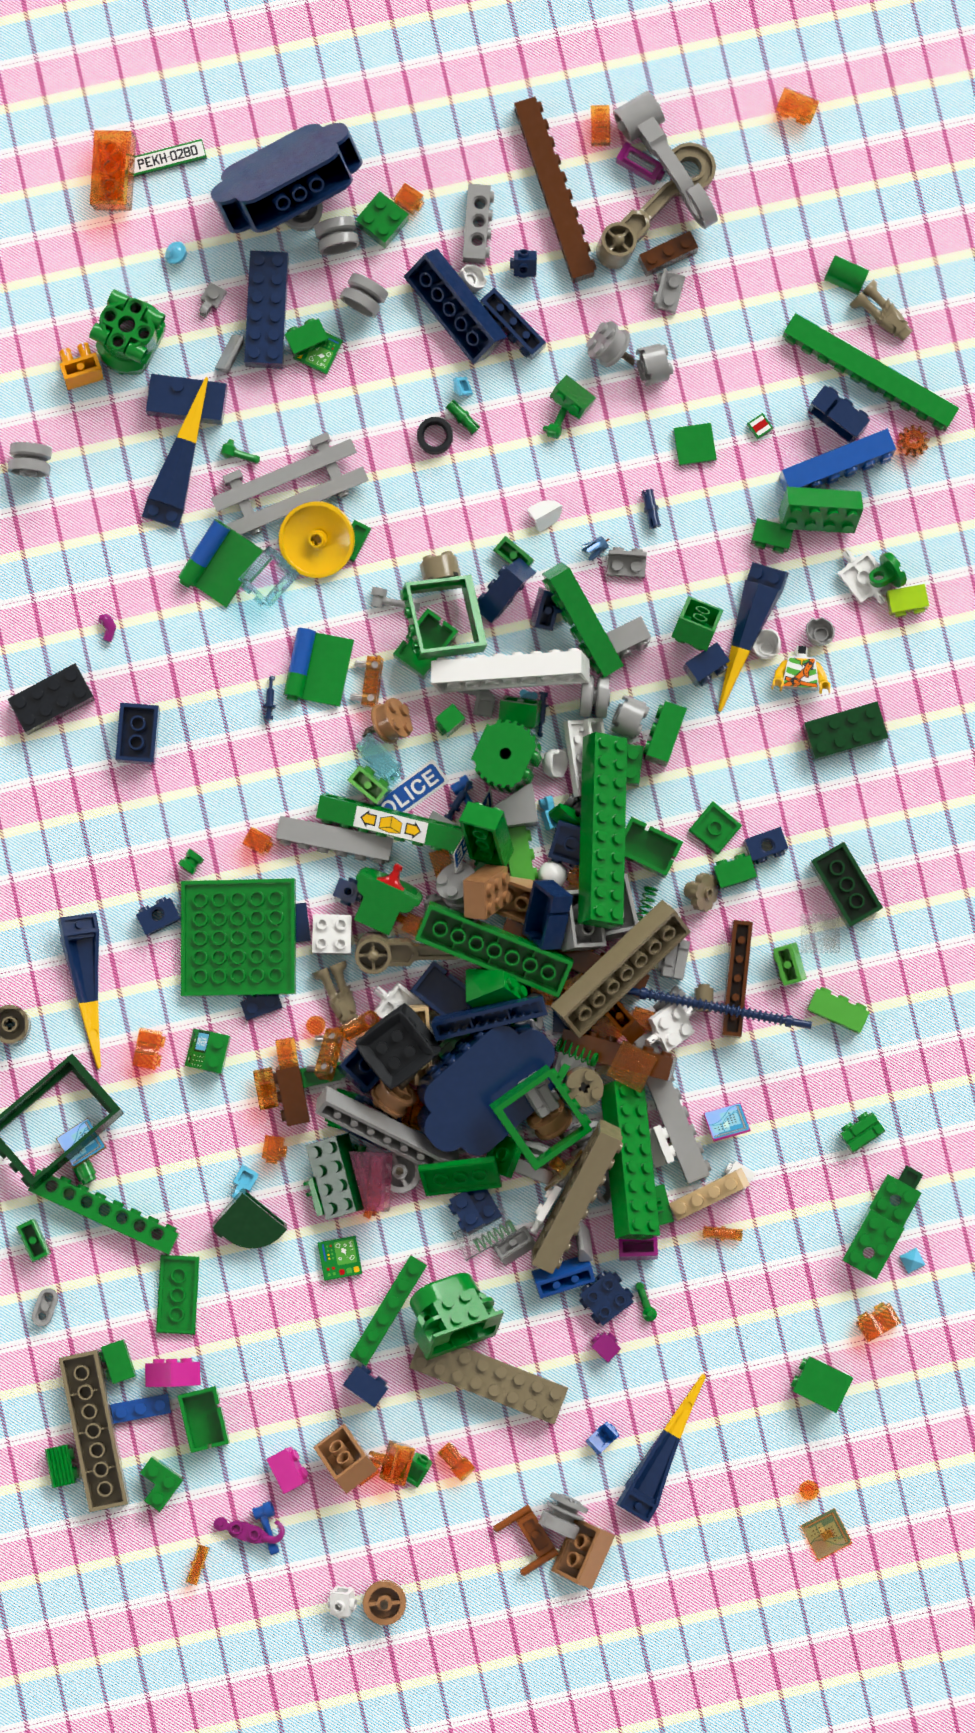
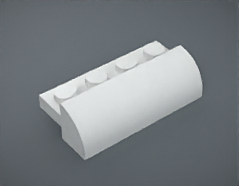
M587 718L563 722L574 797H581L583 737L593 732L605 734L603 718Z

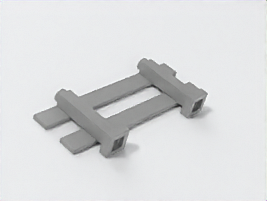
M328 432L310 439L312 448H317L318 453L245 484L241 483L243 475L240 469L222 476L225 485L230 484L231 489L212 497L211 500L217 512L238 504L243 517L226 525L240 535L249 531L251 535H256L262 532L261 526L287 516L289 512L299 505L312 501H322L336 494L339 498H343L349 495L348 489L365 483L369 479L363 466L346 474H341L336 461L357 453L351 439L329 447L328 442H331ZM322 467L326 468L331 480L254 512L249 498Z

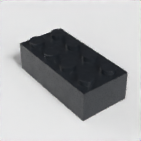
M76 663L8 698L27 735L95 700Z

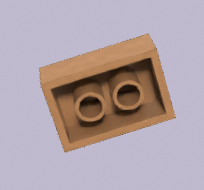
M486 864L463 880L464 918L486 920L508 904L510 900L508 866Z
M345 1424L341 1425L313 1447L334 1480L346 1494L377 1471V1468Z

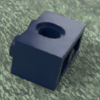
M781 827L743 841L748 855L751 856L752 862L756 861V864L767 861L766 857L772 855L775 858L783 856L785 851L788 850ZM763 842H769L772 849L764 851L761 845Z
M166 897L157 900L156 905L152 907L147 905L139 909V913L136 914L147 937L181 920L172 899H167ZM155 911L163 912L161 920L156 921L153 919Z

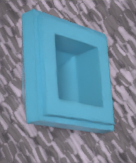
M467 377L453 379L454 392L457 395H473Z
M917 1248L899 1256L908 1274L925 1265Z

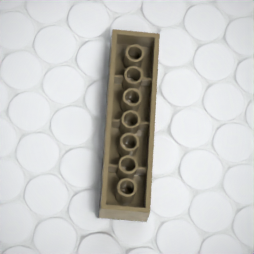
M661 900L551 1005V1008L563 1023L580 1038L691 931L678 913L665 901Z
M599 1119L531 1250L532 1265L553 1274L555 1268H560L563 1261L561 1258L563 1253L568 1252L572 1236H576L580 1229L578 1224L581 1219L584 1220L589 1211L587 1209L589 1203L595 1201L598 1186L602 1187L606 1179L605 1173L607 1169L611 1170L615 1159L613 1157L616 1153L619 1154L623 1147L621 1128Z
M417 1345L409 1366L413 1370L554 1425L568 1391L566 1386L466 1347L426 1360L421 1348Z
M99 1349L60 1357L58 1359L89 1513L127 1505L130 1501Z

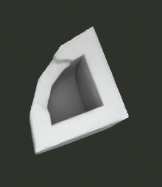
M552 500L541 501L527 508L529 516H532L535 520L536 529L541 532L558 520L562 512V505Z

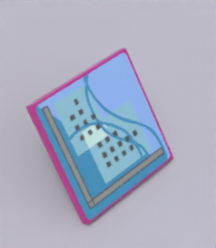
M741 1102L704 1112L713 1142L751 1132Z

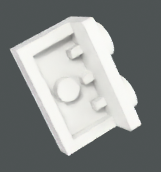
M658 1125L649 1129L654 1166L658 1168L675 1161L673 1158L676 1156L675 1150L672 1145H668L666 1140L669 1138L666 1128Z

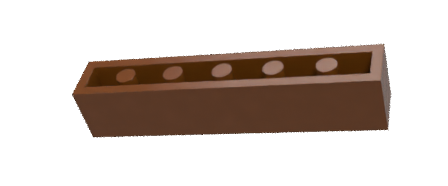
M732 921L724 1005L745 1007L753 922ZM723 1012L721 1036L741 1038L743 1018L741 1016L736 1017V1015L730 1016L729 1013L725 1015Z
M569 1028L563 1029L562 1043L558 1051L567 1039L564 1053H566L573 1042L570 1055L574 1053L577 1045H579L576 1054L578 1057L585 1047L583 1058H586L591 1050L589 1060L597 1052L599 1053L597 1062L665 1081H671L673 1078L677 1057H673L671 1052L662 1050L661 1053L654 1051L653 1047L643 1045V1048L636 1047V1043L630 1044L626 1040L624 1043L618 1042V1038L608 1035L606 1038L599 1036L598 1032L589 1030L588 1033L579 1038Z

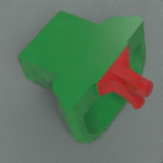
M395 863L390 874L373 868L365 867L360 869L356 875V880L358 881L357 889L363 895V900L354 918L355 921L390 935L399 913H408L414 906L420 905L423 899L422 892L413 885L400 880L402 865Z

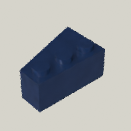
M518 558L509 566L504 565L497 573L500 575L497 580L493 579L488 584L487 588L489 590L487 593L483 592L477 599L480 614L490 623L494 622L510 605L517 593L525 587L524 584L537 572L521 558Z

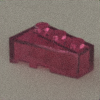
M349 1151L364 1210L388 1212L390 1210L392 1153Z

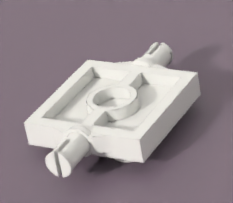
M848 549L844 551L842 555L848 561V564L837 574L857 601L861 604L866 599L874 596L880 605L885 603L887 600L880 592L883 587L876 588L872 586L869 579L870 572L880 566L869 551L855 558ZM877 576V577H875L874 579H876V580H881V579H883L884 577H883V576Z
M399 982L388 992H385L380 986L376 987L379 991L374 990V993L382 999L373 1012L382 1019L403 1005V1003L407 1005H425Z
M669 1003L648 1018L652 1028V1035L645 1039L646 1045L651 1046L657 1041L662 1050L668 1052L695 1033L689 1017L697 1012L696 1008L692 1009V1006L684 1010L681 1004L676 1006V1003H673V1005Z
M568 1176L559 1181L554 1188L551 1187L547 1190L544 1196L547 1198L544 1205L540 1203L534 1213L537 1217L530 1230L532 1233L537 1235L541 1226L544 1225L543 1221L559 1193L564 1189L569 1179Z

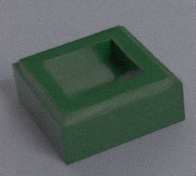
M906 1165L898 1180L916 1189L923 1174Z

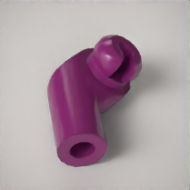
M102 614L99 616L98 622L106 629L103 640L112 642L116 624L110 615Z

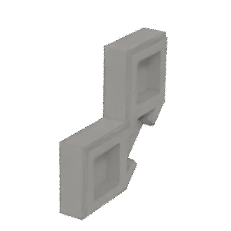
M490 690L459 692L476 696L473 715L492 718L495 697Z

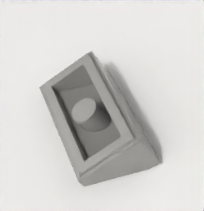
M231 336L216 364V369L226 374L229 373L245 343L243 336Z
M580 1221L578 1224L580 1229L576 1235L579 1262L593 1261L590 1230Z
M523 1226L517 1230V1233H512L492 1247L504 1266H507L532 1250L536 1242L527 1228Z

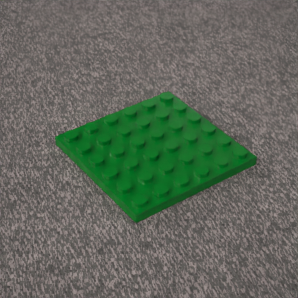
M295 878L181 881L182 997L296 994Z

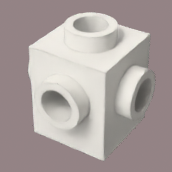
M334 1587L328 1598L330 1615H336L338 1618H347L356 1610L355 1588Z

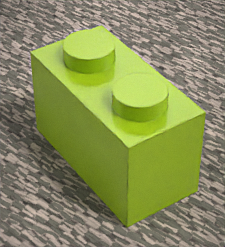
M925 584L888 590L886 592L890 616L895 615V618L904 617L908 612H914V614L924 613L925 609L929 607Z

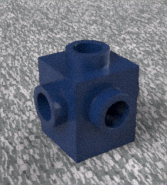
M527 249L514 250V258L510 257V269H514V276L520 278L536 277L537 251H529Z
M350 877L349 880L339 878L333 896L341 899L340 903L351 907V904L357 905L358 901L361 902L363 899V895L357 889V880Z

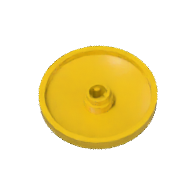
M321 501L307 502L294 508L283 520L279 531V547L284 560L294 571L310 578L327 577L341 570L350 560L355 546L354 530L348 517L336 506Z

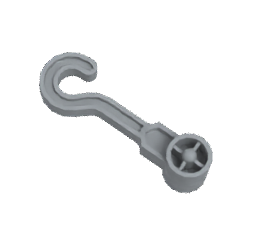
M645 91L613 110L617 127L626 139L632 142L640 138L649 153L657 157L675 183L695 221L703 229L715 224L718 218L708 195L699 183L694 185L691 177L668 145L666 134L660 127V124L665 122V117L660 104L649 91Z

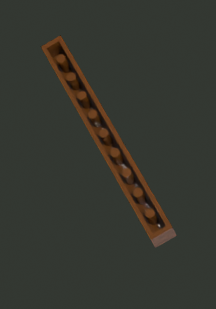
M536 96L515 102L514 110L572 283L594 277V270H597L594 259L590 260L588 254L591 252L588 241L584 242L582 236L585 235L584 228L577 221V217H579L576 206H572L571 200H573L570 188H566L565 182H567L565 172L560 170L561 160L559 154L554 152V139L548 135L549 124L547 119L542 117L541 113L544 112L541 101L537 102Z

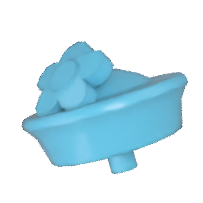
M173 242L167 247L165 252V258L171 264L183 262L187 255L185 245L181 242Z

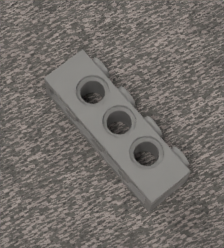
M468 184L462 262L485 264V258H489L490 247H486L487 240H491V228H488V221H492L493 210H489L490 203L494 202V191H491V185ZM482 202L485 204V207L478 209L475 207V204ZM480 220L484 225L482 227H475L473 223ZM474 239H480L482 241V244L479 246L473 245L472 241Z

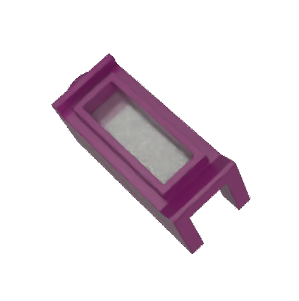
M625 142L616 157L617 164L655 185L657 180L661 181L666 173L659 161L631 146L628 142Z

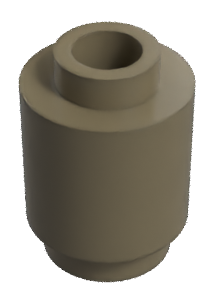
M698 984V988H694V997H696V1000L701 998L702 1001L707 999V1002L712 1000L714 1003V988H710V984ZM696 1007L697 1012H709L708 1009L703 1011L702 1008L698 1010V1008Z

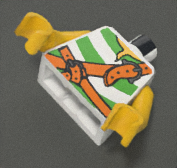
M796 646V656H788L787 660L782 661L775 670L771 689L773 690L774 686H779L780 691L782 689L817 691L819 688V693L822 694V689H827L828 693H830L831 684L828 682L821 664L816 662L814 657H807L808 647Z

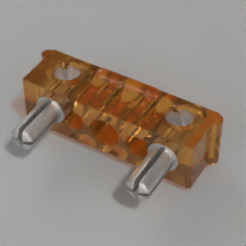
M380 655L377 657L367 656V661L356 660L354 662L355 667L366 669L363 693H351L350 696L353 697H350V699L361 701L363 707L373 708L379 701L384 661Z
M338 1027L326 1028L324 1035H315V1041L322 1042L316 1065H307L306 1070L307 1072H314L320 1080H329L330 1082L333 1080L345 1036Z

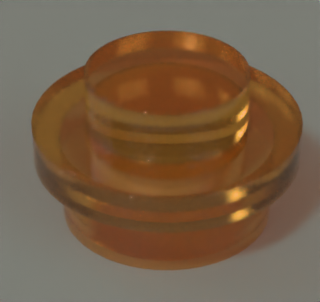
M312 1016L308 1019L306 1028L310 1034L319 1035L325 1030V1021L320 1016Z
M806 1480L801 1483L799 1492L804 1499L812 1500L817 1497L819 1488L814 1481Z

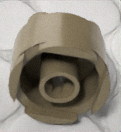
M445 551L438 556L427 555L422 558L423 562L420 564V570L423 580L461 576L457 557L453 555L452 551Z
M15 1005L0 1007V1041L8 1045H15L26 1040L31 1031V1020L28 1014ZM10 1020H12V1022L15 1023V1026L12 1027V1030H10L9 1027H6V1024H9Z
M579 1066L571 1069L566 1074L563 1083L571 1091L568 1095L571 1099L575 1098L581 1107L592 1106L603 1096V1081L594 1070ZM582 1082L587 1085L585 1091L579 1089Z

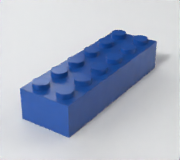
M887 428L783 469L779 475V480L784 492L786 487L820 489L821 485L825 483L831 485L838 482L840 477H852L858 470L867 471L878 462L885 464L891 461L896 447Z

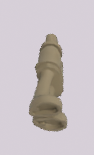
M874 279L849 305L854 309L863 307L875 318V323L879 324L878 326L888 333L894 334V337H899L902 341L913 331L894 304L890 303L889 298L885 300L877 291V282ZM865 295L872 298L882 310L877 309Z
M345 960L329 966L339 989L338 993L332 983L328 967L312 973V976L322 981L330 999L328 1000L329 1006L339 1020V1023H342L344 1030H348L359 1024L356 1018L358 1015L355 1014L356 1005L353 998V990L350 991L351 984L346 985L343 971L347 967Z

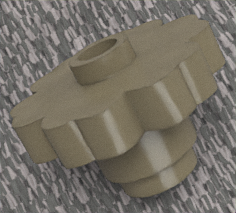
M700 873L696 876L695 881L688 882L685 885L684 895L691 900L694 910L708 912L712 909L718 895L715 876L708 873Z

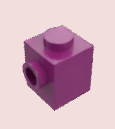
M598 1332L591 1340L593 1343L591 1347L606 1362H609L621 1350L616 1344L618 1340L610 1332L608 1334L605 1332L600 1334Z

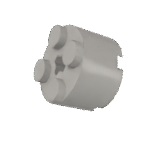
M659 343L636 350V355H639L640 359L636 360L641 380H646L645 386L669 380L670 374H673V367L671 363H668V349L666 345Z
M624 695L622 699L625 701L623 704L619 703L612 720V724L615 726L610 727V730L632 739L636 735L639 736L643 726L640 725L641 720L646 718L649 707L642 701Z

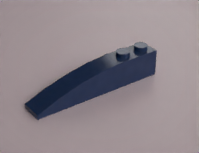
M543 996L503 1001L436 1016L433 1018L431 1026L436 1041L545 1016L548 1015Z

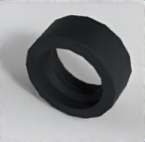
M430 417L420 424L417 430V441L425 452L438 455L450 448L453 441V430L445 419ZM431 425H439L446 432L445 442L440 446H430L425 442L424 432Z

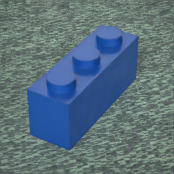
M578 1256L562 1261L560 1268H555L553 1274L542 1269L531 1271L540 1299L596 1281L590 1261L579 1262Z

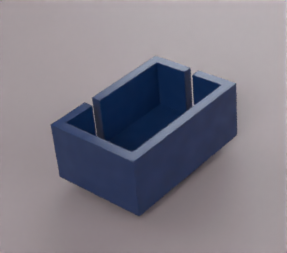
M824 386L811 402L808 412L847 442L852 443L856 441L867 428L870 421L868 414L863 410L858 411L854 408L853 403L847 398L842 399L838 397V392L833 387L829 386L828 388Z
M554 880L533 881L522 934L530 941H533L541 950L561 949L569 919L567 912H570L573 896Z
M435 961L430 964L410 990L413 995L439 1015L471 1008L466 1003V985L451 973L446 977L447 970Z

